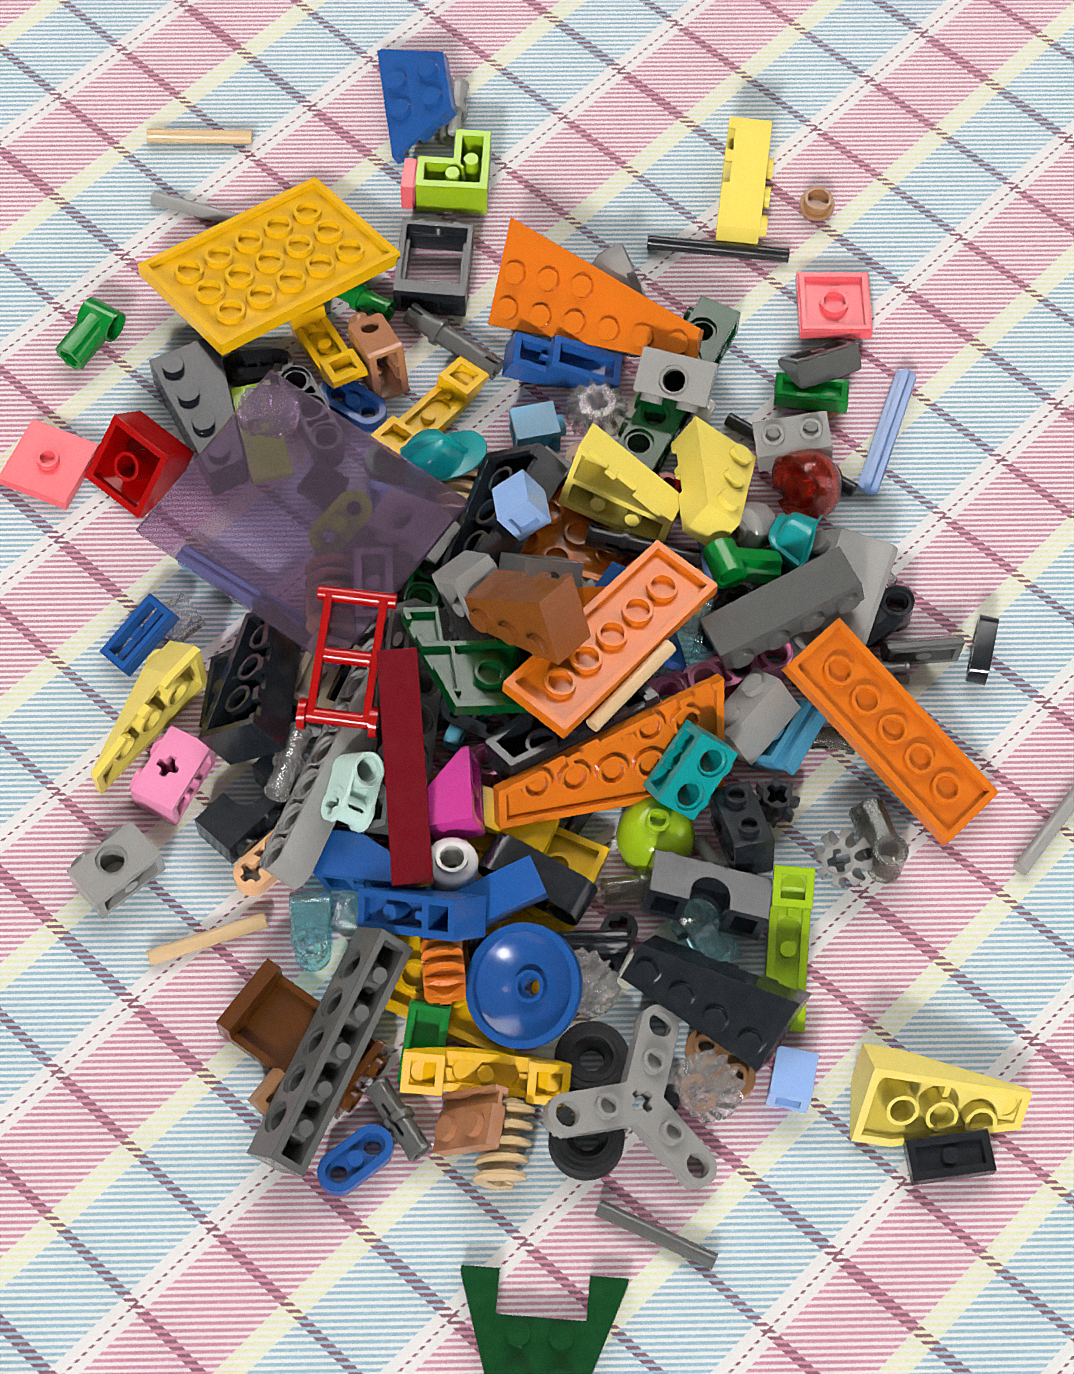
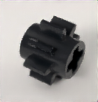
M774 775L772 781L767 784L758 781L755 787L757 800L767 822L771 823L772 828H775L777 822L783 819L791 823L794 817L792 809L798 808L800 803V797L792 796L791 790L794 783L786 784L778 780L777 775Z

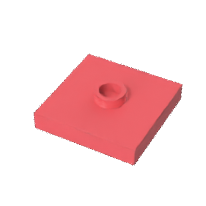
M796 272L795 284L799 339H871L873 328L868 272Z
M32 419L0 473V485L67 510L85 479L84 476L99 444Z

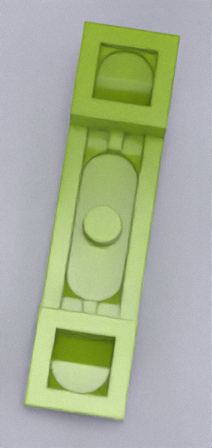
M774 865L767 931L765 976L778 980L779 984L795 990L799 988L806 991L815 868ZM806 1004L789 1031L805 1032Z

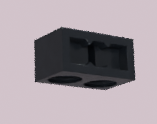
M744 781L716 788L711 795L710 822L729 867L756 874L772 871L775 838L750 782Z

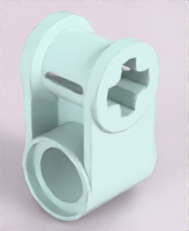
M348 753L340 755L335 759L332 765L327 792L321 804V816L323 819L331 822L341 821L348 824L352 831L358 833L365 831L369 827L375 814V804L381 781L384 777V764L376 753Z

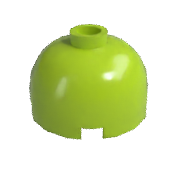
M652 796L627 807L619 819L615 841L625 865L636 873L645 876V871L655 850L675 852L690 858L696 836L691 819L658 802Z

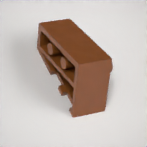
M497 569L464 597L470 613L469 620L479 632H486L502 639L508 645H515L530 652L537 658H544L558 665L591 637L572 574H563L560 578H552L550 573L541 572L536 577H530L526 571Z

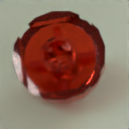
M804 449L785 454L786 456H779L775 459L772 467L773 488L780 486L783 498L779 499L778 502L785 514L790 515L793 512H798L818 519L821 514L823 515L822 518L833 512L841 499L843 475L840 468L830 457L820 450Z

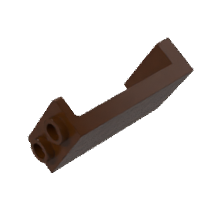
M267 958L218 1018L216 1025L222 1037L266 1069L271 1071L272 1068H278L286 1073L320 1001L283 976L281 967ZM370 1038L333 1115L335 1119L338 1120L344 1111L350 1113L356 1107L363 1096L361 1089L370 1077L373 1080L377 1079L387 1066L389 1061L386 1058L388 1055L387 1044L380 1038L377 1041Z

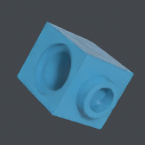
M553 401L509 408V430L514 447L541 443L544 447L548 446L555 452L560 451L561 436H566V426L563 414L556 415Z

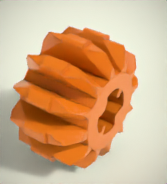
M423 938L420 943L425 999L429 1004L440 1003V1005L463 1001L466 995L462 941L453 942Z

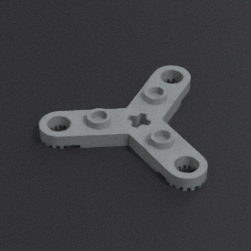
M652 1005L638 1015L637 1021H635L633 1039L630 1041L619 1084L561 1093L550 1099L543 1107V1112L541 1113L543 1117L542 1123L546 1125V1130L550 1131L552 1136L559 1137L558 1139L631 1128L663 1167L666 1166L670 1170L674 1178L679 1181L678 1184L683 1185L685 1189L699 1190L709 1185L717 1173V1163L713 1154L664 1098L679 1033V1022L676 1015L661 1005ZM650 1017H659L658 1020H663L661 1023L665 1024L664 1029H666L663 1037L657 1036L651 1031L649 1026ZM641 1095L645 1102L642 1105L643 1108L637 1111L634 1109L633 1104L636 1101L635 1098ZM558 1105H565L566 1108H570L569 1111L573 1112L572 1116L574 1118L572 1120L574 1122L570 1127L564 1126L558 1121L556 1116ZM693 1156L692 1158H697L698 1162L701 1161L700 1165H703L701 1169L704 1171L701 1174L702 1177L696 1178L689 1173L687 1169L688 1157Z

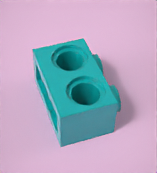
M686 719L643 786L658 802L694 821L700 811L708 805L712 793L722 778L730 772L738 753L718 736ZM708 751V753L701 759L702 755ZM686 784V786L680 792H678L680 788Z

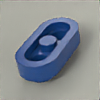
M325 381L322 382L320 391L333 415L364 432L375 431L386 422L387 406L381 396L355 381L335 389ZM335 397H343V398H344V399L341 400V401H335V400H333ZM366 414L374 415L370 418L363 417Z
M365 1125L328 1152L320 1160L317 1167V1176L322 1189L333 1196H345L386 1166L394 1153L393 1139L389 1131L380 1125ZM375 1143L381 1147V1150L376 1155H368L365 1152V1148L369 1144ZM338 1169L347 1172V1177L340 1182L334 1181L331 1178L332 1173Z

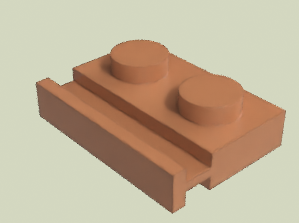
M491 1084L443 1093L442 1100L447 1101L445 1111H440L434 1131L435 1140L432 1152L449 1157L499 1149L506 1107L501 1106L502 1097L508 1095L509 1089L498 1084Z

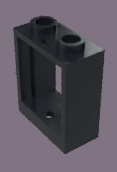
M402 219L398 249L401 256L397 258L393 286V301L397 304L394 309L406 312L413 303H417L431 314L466 317L474 251V225L461 222H436L426 219ZM411 248L463 252L459 284L407 279Z

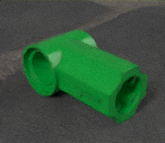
M89 297L84 301L77 314V323L55 348L57 355L68 366L76 370L78 368L83 369L105 341H114L121 333L126 319L123 312L95 297Z
M728 537L710 542L703 550V556L713 581L718 584L717 588L731 589L743 582L769 583L781 576L783 561L779 551L739 548L736 542Z

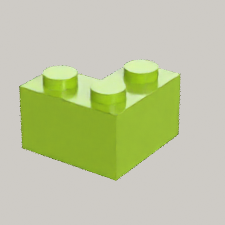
M456 129L454 158L418 156L415 185L417 211L487 214L491 168V131Z

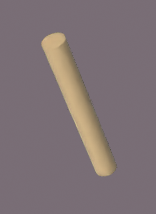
M147 128V142L252 144L253 132L252 130Z
M667 639L663 640L588 717L586 724L593 731L598 732L676 651L674 644Z
M264 912L146 950L150 965L153 966L268 928Z

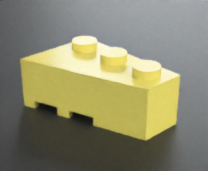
M730 117L715 237L717 242L758 245L759 236L766 237L768 216L762 215V208H769L771 187L765 186L766 179H772L774 158H768L772 121Z
M695 416L671 443V451L677 455L678 466L674 469L675 478L681 481L682 492L678 495L682 530L701 544L707 546L716 539L727 538L739 526L757 456L752 454L744 445L737 444Z
M592 423L578 447L558 504L615 530L623 531L626 528L632 530L631 534L665 542L680 512L678 495L680 493L595 423Z

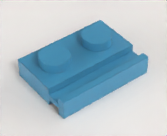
M796 700L801 707L752 766L749 764L748 766L752 769L781 773L784 770L790 775H795L824 725L826 718L810 701Z

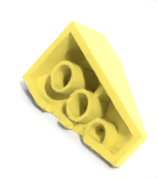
M169 641L162 649L154 650L147 658L145 666L91 772L96 790L101 794L206 687L207 676L201 650L195 645Z
M863 1043L851 1079L849 1137L851 1141L894 1147L902 1146L905 1140L988 1129L990 1134L1020 1130L1033 1093L1028 1088L906 1050Z

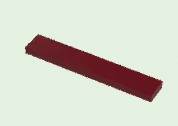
M417 647L377 651L392 887L393 889L433 886L434 875Z

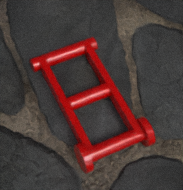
M318 585L317 600L324 602L308 698L300 697L296 713V729L305 730L307 722L366 729L368 730V738L377 739L381 717L380 707L374 706L378 680L377 651L383 648L388 609L396 610L398 594ZM334 602L379 608L372 652L327 647ZM324 662L369 668L363 713L317 707Z

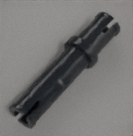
M590 523L584 547L615 553L617 558L625 559V556L637 559L656 540L631 534L632 530L624 528L623 531ZM660 541L695 568L698 567L701 550Z

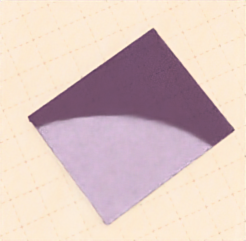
M270 370L138 526L136 532L315 657L324 602L317 600L318 585L397 594L454 521L467 508L469 501L273 370ZM334 602L327 647L352 649L376 620L379 608ZM324 662L333 670L340 666V664Z

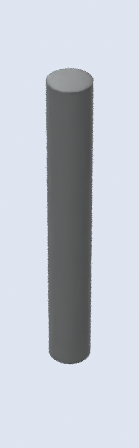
M604 1200L600 1201L595 1216L712 1270L716 1262L718 1253Z

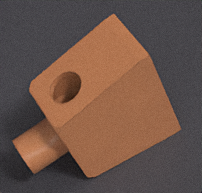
M365 313L353 315L349 319V326L347 327L350 346L367 368L368 375L362 377L367 388L381 396L384 401L409 392L403 344L385 317L380 313L371 316ZM379 358L384 361L382 369H380L376 361Z

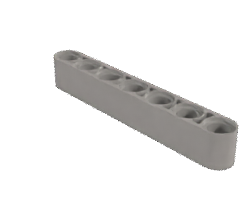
M374 637L369 639L360 651L372 652ZM383 641L382 650H385V641ZM351 667L332 709L363 713L369 668ZM377 680V687H376V693H375L374 706H377V702H378L379 680ZM324 724L260 858L261 868L291 889L300 888L310 878L336 821L325 820L321 816V804L327 792L332 765L340 755L369 752L373 738H368V730Z

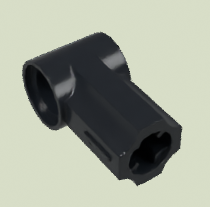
M891 585L884 590L866 644L869 650L893 632H900L909 625L915 599L913 593L907 587ZM897 605L903 608L904 611L894 612L888 606Z

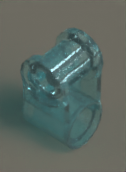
M332 891L290 892L291 944L295 951L296 962L300 968L306 971L315 972L322 970L328 965L332 955ZM309 944H314L313 950L308 951Z

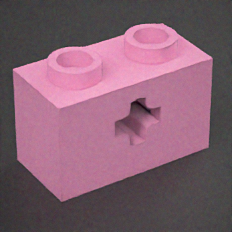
M170 726L164 736L160 735L155 740L150 751L151 758L144 769L139 768L133 775L130 782V792L135 806L177 825L215 764L216 759L214 751L198 738Z

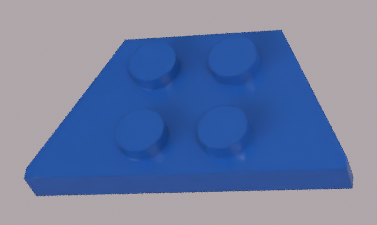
M394 49L377 50L392 157L398 164L405 161L407 157L404 153L419 140L423 144L434 136L438 128L445 126L457 115L449 60L443 52Z

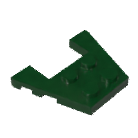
M438 606L402 608L401 622L415 647H417V651L454 716L530 713L502 691L503 682L532 656L530 652L515 645H508L502 639L444 641Z
M461 1265V1279L483 1373L593 1374L627 1291L629 1279L590 1275L586 1321L497 1314L500 1268Z

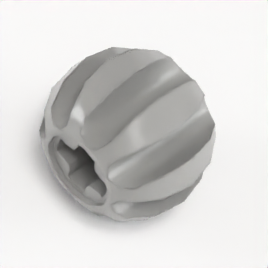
M842 828L840 839L834 831H829L821 837V841L826 849L815 847L813 859L821 860L823 867L817 869L816 872L822 880L830 874L833 878L831 886L845 888L846 878L853 886H857L865 880V876L860 868L865 870L872 869L873 857H866L863 853L864 849L871 846L865 837L856 843L854 840V830ZM839 853L849 855L851 861L847 864L842 861L838 862L836 855Z

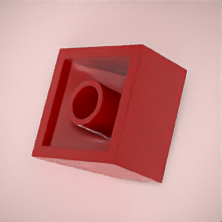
M142 411L114 414L84 477L140 519L180 483L194 451Z

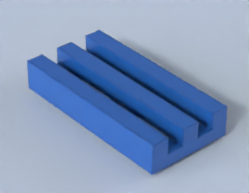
M149 593L99 652L130 677L180 618ZM156 608L157 610L151 615V617L145 622V624L143 626H140L143 623V621L149 616V614ZM131 637L132 639L127 643V645H126V646L120 651V653L116 656L115 654L118 652V650H119V649L124 645V643Z

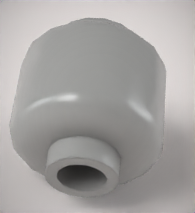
M761 502L745 503L741 522L728 538H732L739 548L763 549L769 546L768 533L776 520L774 513L767 505Z

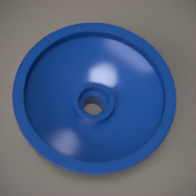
M514 923L491 933L473 954L465 981L466 1001L476 1025L492 1041L514 1049L541 1047L559 1037L571 1024L578 1011L583 986L581 968L571 946L555 931L533 923ZM537 980L540 988L534 995L531 987L533 982Z

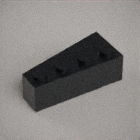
M541 443L488 452L481 463L458 521L461 527L450 542L441 567L465 550L489 554L498 568L501 552L520 553L529 536L519 541L497 520L492 489L523 469L544 489L547 503H549L568 468Z
M645 682L598 732L593 731L586 724V720L593 713L591 712L564 739L531 713H520L485 741L490 767L503 780H506L659 703L660 696Z
M657 935L650 937L639 945L620 977L756 1071H759L771 1060L812 994L799 988L795 990L779 984L778 980L770 977L758 976L739 969L740 966L730 962H721L704 956L703 952Z

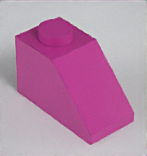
M465 746L458 750L427 787L430 832L436 841L447 837L466 839L485 835L481 763L471 748Z

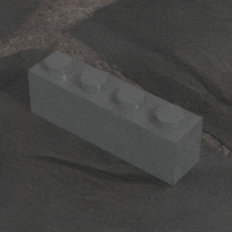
M840 546L700 618L705 635L724 669L728 671L732 668L747 666L754 660L755 656L768 649L776 650L783 647L789 642L791 637L803 631L810 632L816 630L826 619L837 613L844 614L852 611L865 597L861 581Z

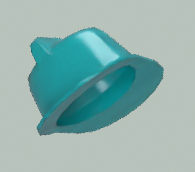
M432 428L419 431L408 441L407 445L400 449L401 457L406 463L404 479L407 485L414 490H426L440 483L461 477L473 471L482 463L487 454V443L484 437L475 431L462 430L447 435L438 429Z
M793 512L790 515L779 514L768 533L771 544L770 550L779 551L783 561L782 564L789 572L807 563L812 550L817 525L823 516L822 514L818 519L798 512Z

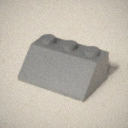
M845 528L816 531L807 563L840 546L862 583L865 599L860 601L859 605L852 611L844 614L837 613L826 619L816 630L810 632L803 631L791 637V639L804 649L839 617L866 646L898 552V548L895 545Z

